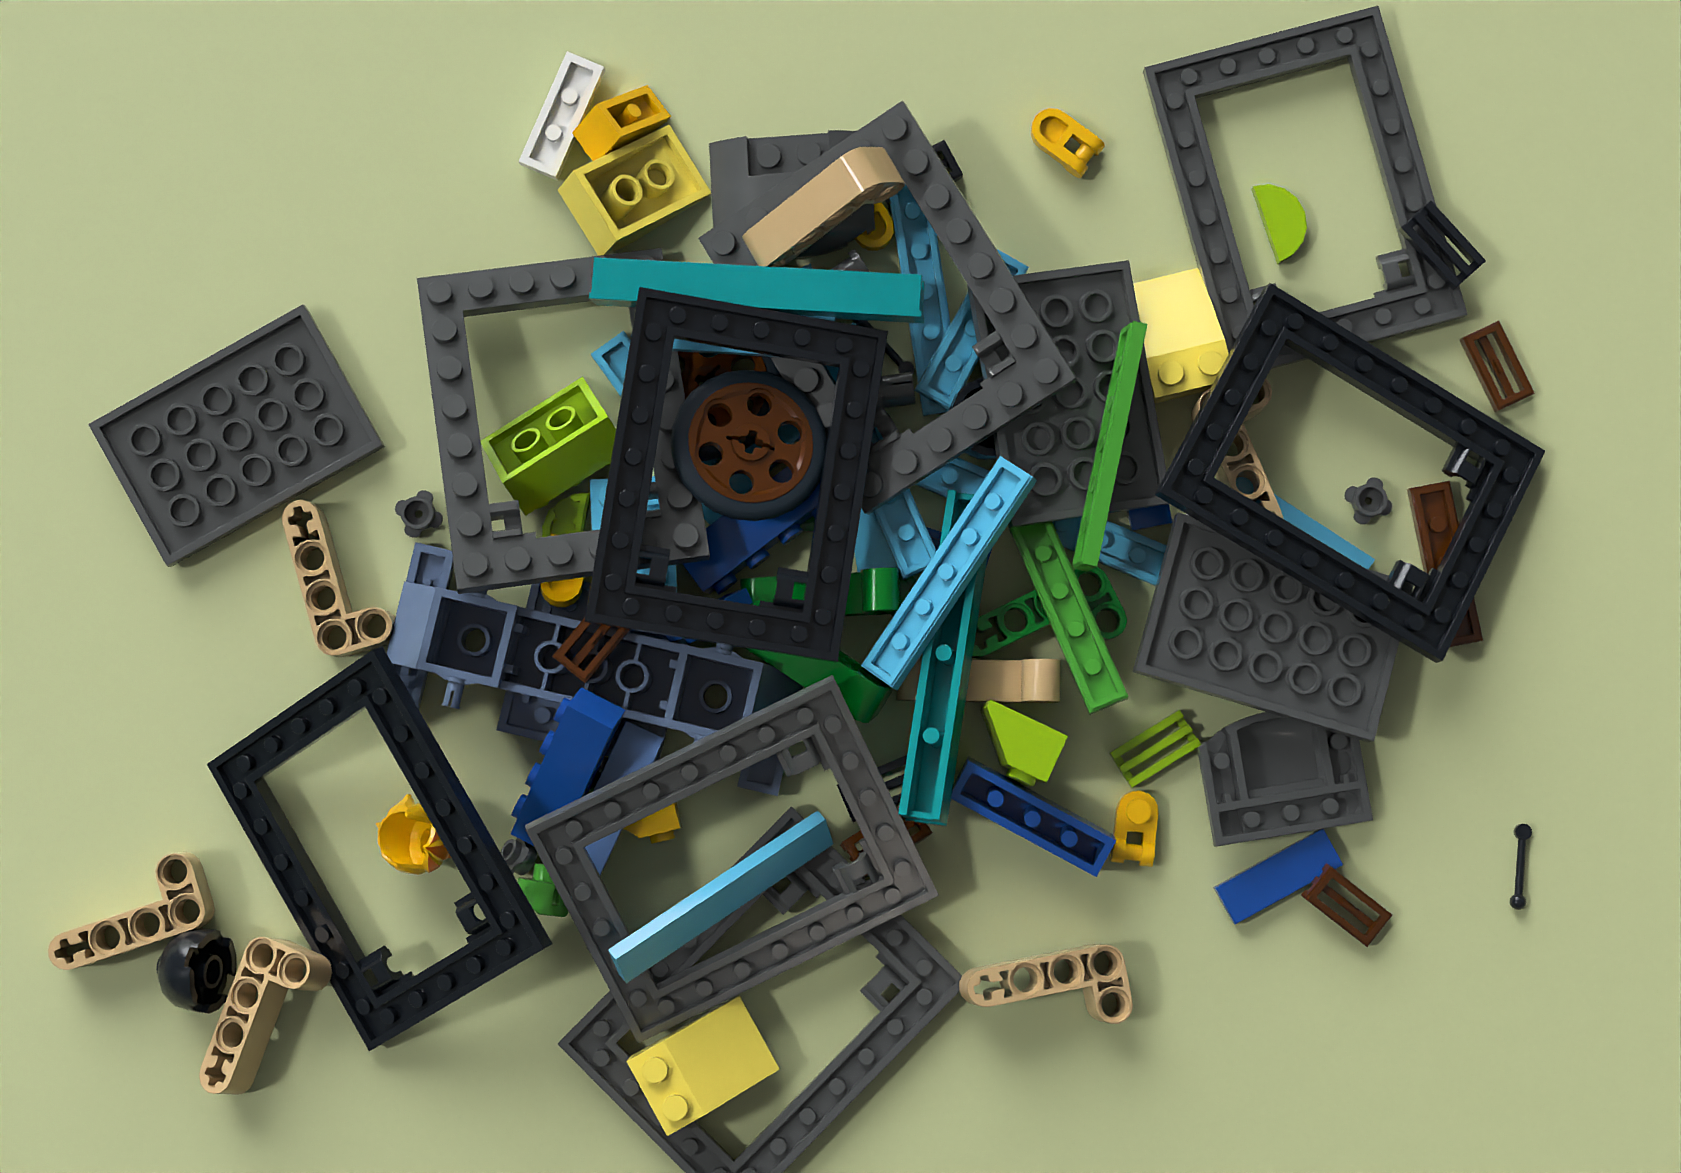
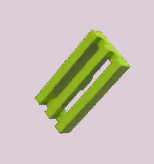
M1177 710L1109 752L1130 788H1133L1199 747L1201 743L1192 732L1193 730L1190 725L1187 724L1182 712ZM1177 723L1180 729L1127 762H1124L1121 755L1171 724ZM1185 736L1188 743L1135 776L1132 775L1130 769Z

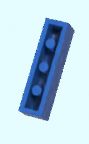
M787 466L772 477V479L778 483L788 482L792 478V472ZM821 480L807 500L786 514L773 519L759 521L738 520L723 515L706 528L710 560L683 564L701 590L709 594L713 591H716L718 595L723 593L738 581L735 577L738 572L746 566L752 570L770 557L767 550L781 541L785 545L800 535L803 531L800 525L812 516L816 517Z
M582 687L572 700L563 699L553 718L554 721L559 723L556 732L549 731L539 750V753L545 755L541 764L538 762L534 764L526 779L525 784L531 787L528 795L522 794L512 811L511 816L517 818L511 835L533 845L526 832V824L588 794L626 711L625 709Z
M969 756L953 784L952 800L1095 877L1099 874L1116 842L1114 834Z

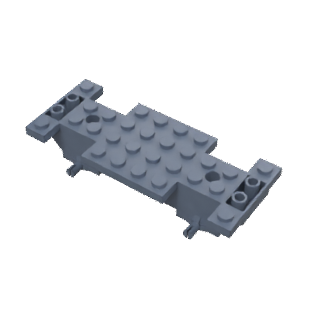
M417 542L414 545L406 582L404 581L386 653L418 709H420L428 672L435 673L448 681L442 705L460 709L464 685L482 684L503 689L506 692L496 730L544 741L550 730L556 732L559 723L554 721L553 718L563 699L572 700L582 687L626 710L605 755L608 757L626 721L664 739L667 728L683 731L694 738V742L803 689L801 684L767 662L764 664L742 658L732 651L733 646L717 644L716 647L701 649L688 646L685 638L669 642L666 635L630 630L590 680L584 683L552 656L585 618L591 583L584 582L579 599L567 607L550 605L541 593V583L531 585L526 608L499 602L487 594L488 590L458 594L457 591L449 590L454 569L452 551ZM593 623L566 657L572 661L601 625ZM611 627L579 665V668L583 671L616 633L619 629L618 627ZM480 629L485 634L486 643L480 651L471 652L466 646V637L471 631ZM713 685L723 686L728 694L725 705L717 709L710 708L705 702V692ZM664 742L659 750V753L655 761L659 760L661 757ZM774 754L741 770L737 787L778 796L784 769L777 755Z

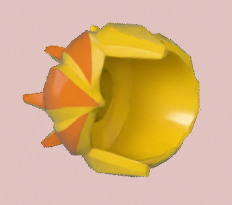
M411 794L405 795L399 803L389 810L387 816L381 822L376 823L378 827V845L380 846L382 857L402 873L421 875L425 872L430 873L438 869L442 865L443 860L451 858L420 803L415 804Z

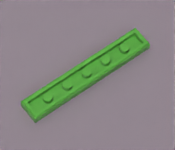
M1132 321L1120 332L1072 562L1074 569L1087 572L1098 566L1147 324Z
M1047 522L1009 528L1089 715L1127 700L1129 696L1053 523Z

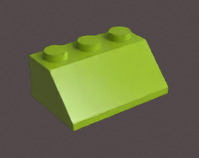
M582 376L482 439L481 445L503 485L512 498L518 500L519 508L527 516L534 510L544 507L550 500L569 488L579 485L585 478L599 469L610 465L616 428Z
M993 700L983 703L980 711L999 764L1008 769L1005 776L1030 787H1034L1036 782L1047 783L1068 736Z

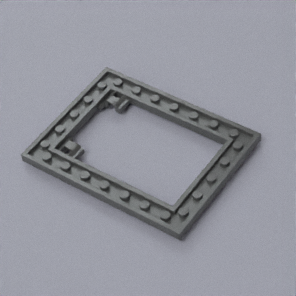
M1379 6L1144 67V78L1197 266L1224 335L1228 353H1230L1254 307L1253 303L1257 302L1265 286L1249 290L1196 98L1343 59H1348L1402 249L1376 257L1378 269L1382 270L1385 282L1383 285L1384 290L1373 293L1374 298L1319 313L1368 343L1464 318L1468 315L1460 286L1452 290L1398 231L1430 201L1435 205L1436 203ZM1426 216L1425 218L1429 221V223L1446 240L1445 234L1435 225V223L1428 216ZM1416 224L1413 229L1456 275L1453 263ZM1406 262L1410 276L1402 278L1398 264ZM1284 344L1271 369L1307 360L1308 358Z
M903 100L698 238L713 264L758 266L742 239L744 233L845 153L858 147H883L990 319L996 331L972 346L977 356L987 368L990 376L980 383L983 389L915 433L908 429L900 434L884 407L880 406L876 409L873 429L877 428L883 439L875 444L871 441L861 506L863 512L868 515L1078 380ZM1005 344L1011 356L1002 361L996 349ZM770 357L782 378L800 389L814 404L823 422L828 439L836 382L826 365L782 357Z
M662 248L417 278L458 594L592 576L599 530L536 538V532L523 534L518 500L489 504L464 317L591 301L589 299V292L592 289L594 257L663 261ZM628 307L631 327H633L636 308ZM672 351L653 468L655 482H651L648 499H658L659 509L646 511L641 542L643 545L670 549L668 566L710 560L702 503L696 500L682 483L674 466L671 450L672 426L680 406L685 401L678 351ZM504 519L505 530L493 531L491 521ZM639 558L637 570L650 568L651 560Z
M833 675L525 825L528 836L637 1043L653 1037L939 896L901 816L898 814L897 807ZM803 740L806 750L798 755L791 756L788 747ZM774 754L777 755L787 777L802 773L818 765L819 762H821L824 771L831 768L864 836L863 839L859 840L864 851L859 853L858 859L848 864L842 861L832 867L844 892L656 984L649 969H647L628 983H625L618 974L608 950L630 936V933L585 847ZM866 874L869 875V880L855 886L854 880Z
M791 806L733 866L804 820V818ZM830 846L787 875L786 878L791 884L781 894L773 886L769 887L650 967L649 971L655 983L662 982L692 967L762 895L784 915L807 890L816 898L822 895L826 900L843 893L844 891L832 867L842 861L845 864H848V862ZM860 877L853 882L857 886L867 880ZM898 915L862 933L861 935L879 951L876 958L884 966L861 988L860 992L880 1012L735 1160L697 1121L688 1124L669 1136L666 1135L626 1062L631 1055L618 1043L630 1028L610 991L559 1041L558 1045L685 1173H783L959 992V982L962 975L902 915ZM893 983L900 991L888 1001L881 993Z

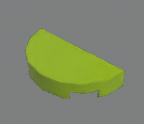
M1271 184L1253 186L1251 190L1278 265L1292 257L1303 243L1307 229L1305 211L1297 197L1285 188Z
M574 493L560 500L551 508L542 525V537L550 536L551 533L561 535L584 532L590 504V493Z

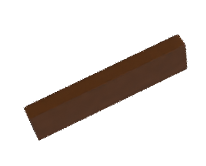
M1450 481L1407 489L1422 566L1427 574L1431 568L1438 569L1459 526ZM1474 598L1450 647L1483 641Z

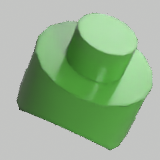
M543 863L534 864L532 878H518L519 886L537 914L556 917L567 916L569 912Z

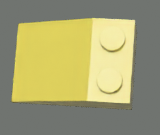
M670 125L573 170L558 189L559 194L598 256L611 254L633 243L711 194L710 189Z
M1196 268L1134 283L1139 319L1141 323L1147 324L1144 347L1154 404L1211 389L1229 353L1199 269Z
M740 995L631 1055L626 1061L667 1136L703 1117L780 1069Z

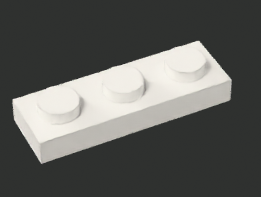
M568 51L566 52L519 159L521 166L558 181L576 140L572 132L586 117L604 76V66Z

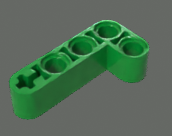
M1099 567L1087 572L1078 569L1074 570L1077 580L1083 574H1091L1098 580L1099 587L1097 593L1092 596L1084 594L1095 621L1097 614L1103 610L1110 611L1115 615L1117 620L1115 630L1110 633L1101 630L1100 632L1104 641L1116 638L1123 633L1127 624V617L1106 573ZM1036 590L978 617V633L991 629L993 626L988 620L994 618L996 629L1005 640L998 642L997 634L984 641L985 649L980 650L977 645H974L972 658L985 657L1050 625L1046 613L1041 607ZM1018 610L1025 616L1026 623L1022 631L1012 632L1006 628L1003 619L1007 611Z
M898 568L863 569L861 572L851 573L845 616L890 614L889 612H897L901 606L900 571ZM776 577L740 579L741 589H747L752 602L754 600L773 602L777 585ZM794 584L792 599L803 600L805 585Z
M754 600L752 605L759 606L760 601ZM746 648L805 688L833 675L853 718L862 723H869L879 714L894 690L863 668L859 662L840 650L838 662L835 663Z

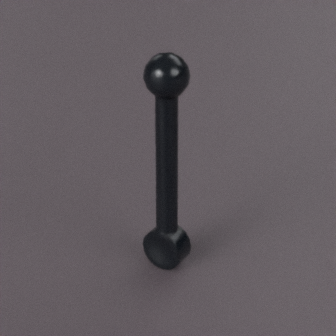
M852 320L857 326L874 328L868 320ZM886 342L885 353L899 367L898 373L911 372L913 375L914 365L909 361H904Z
M1518 824L1514 828V835L1518 839L1515 890L1514 895L1510 898V905L1516 910H1521L1526 905V899L1523 896L1526 840L1532 834V829L1527 824Z

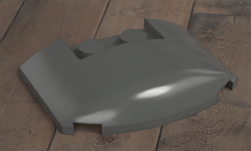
M828 130V133L762 138L743 136L709 143L713 228L856 131ZM874 204L862 205L794 259L815 257L849 246L848 242L857 238L864 231H867V235L875 230Z
M1263 712L1242 718L1225 726L1207 742L1204 741L1197 747L1214 847L1373 820L1359 739Z

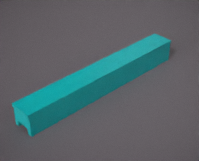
M594 257L592 289L589 292V299L598 306L636 308L639 287L795 315L924 324L923 302L925 281H922V275Z
M948 489L939 547L975 494L958 493L956 490ZM987 557L923 651L898 812L906 821L947 826Z

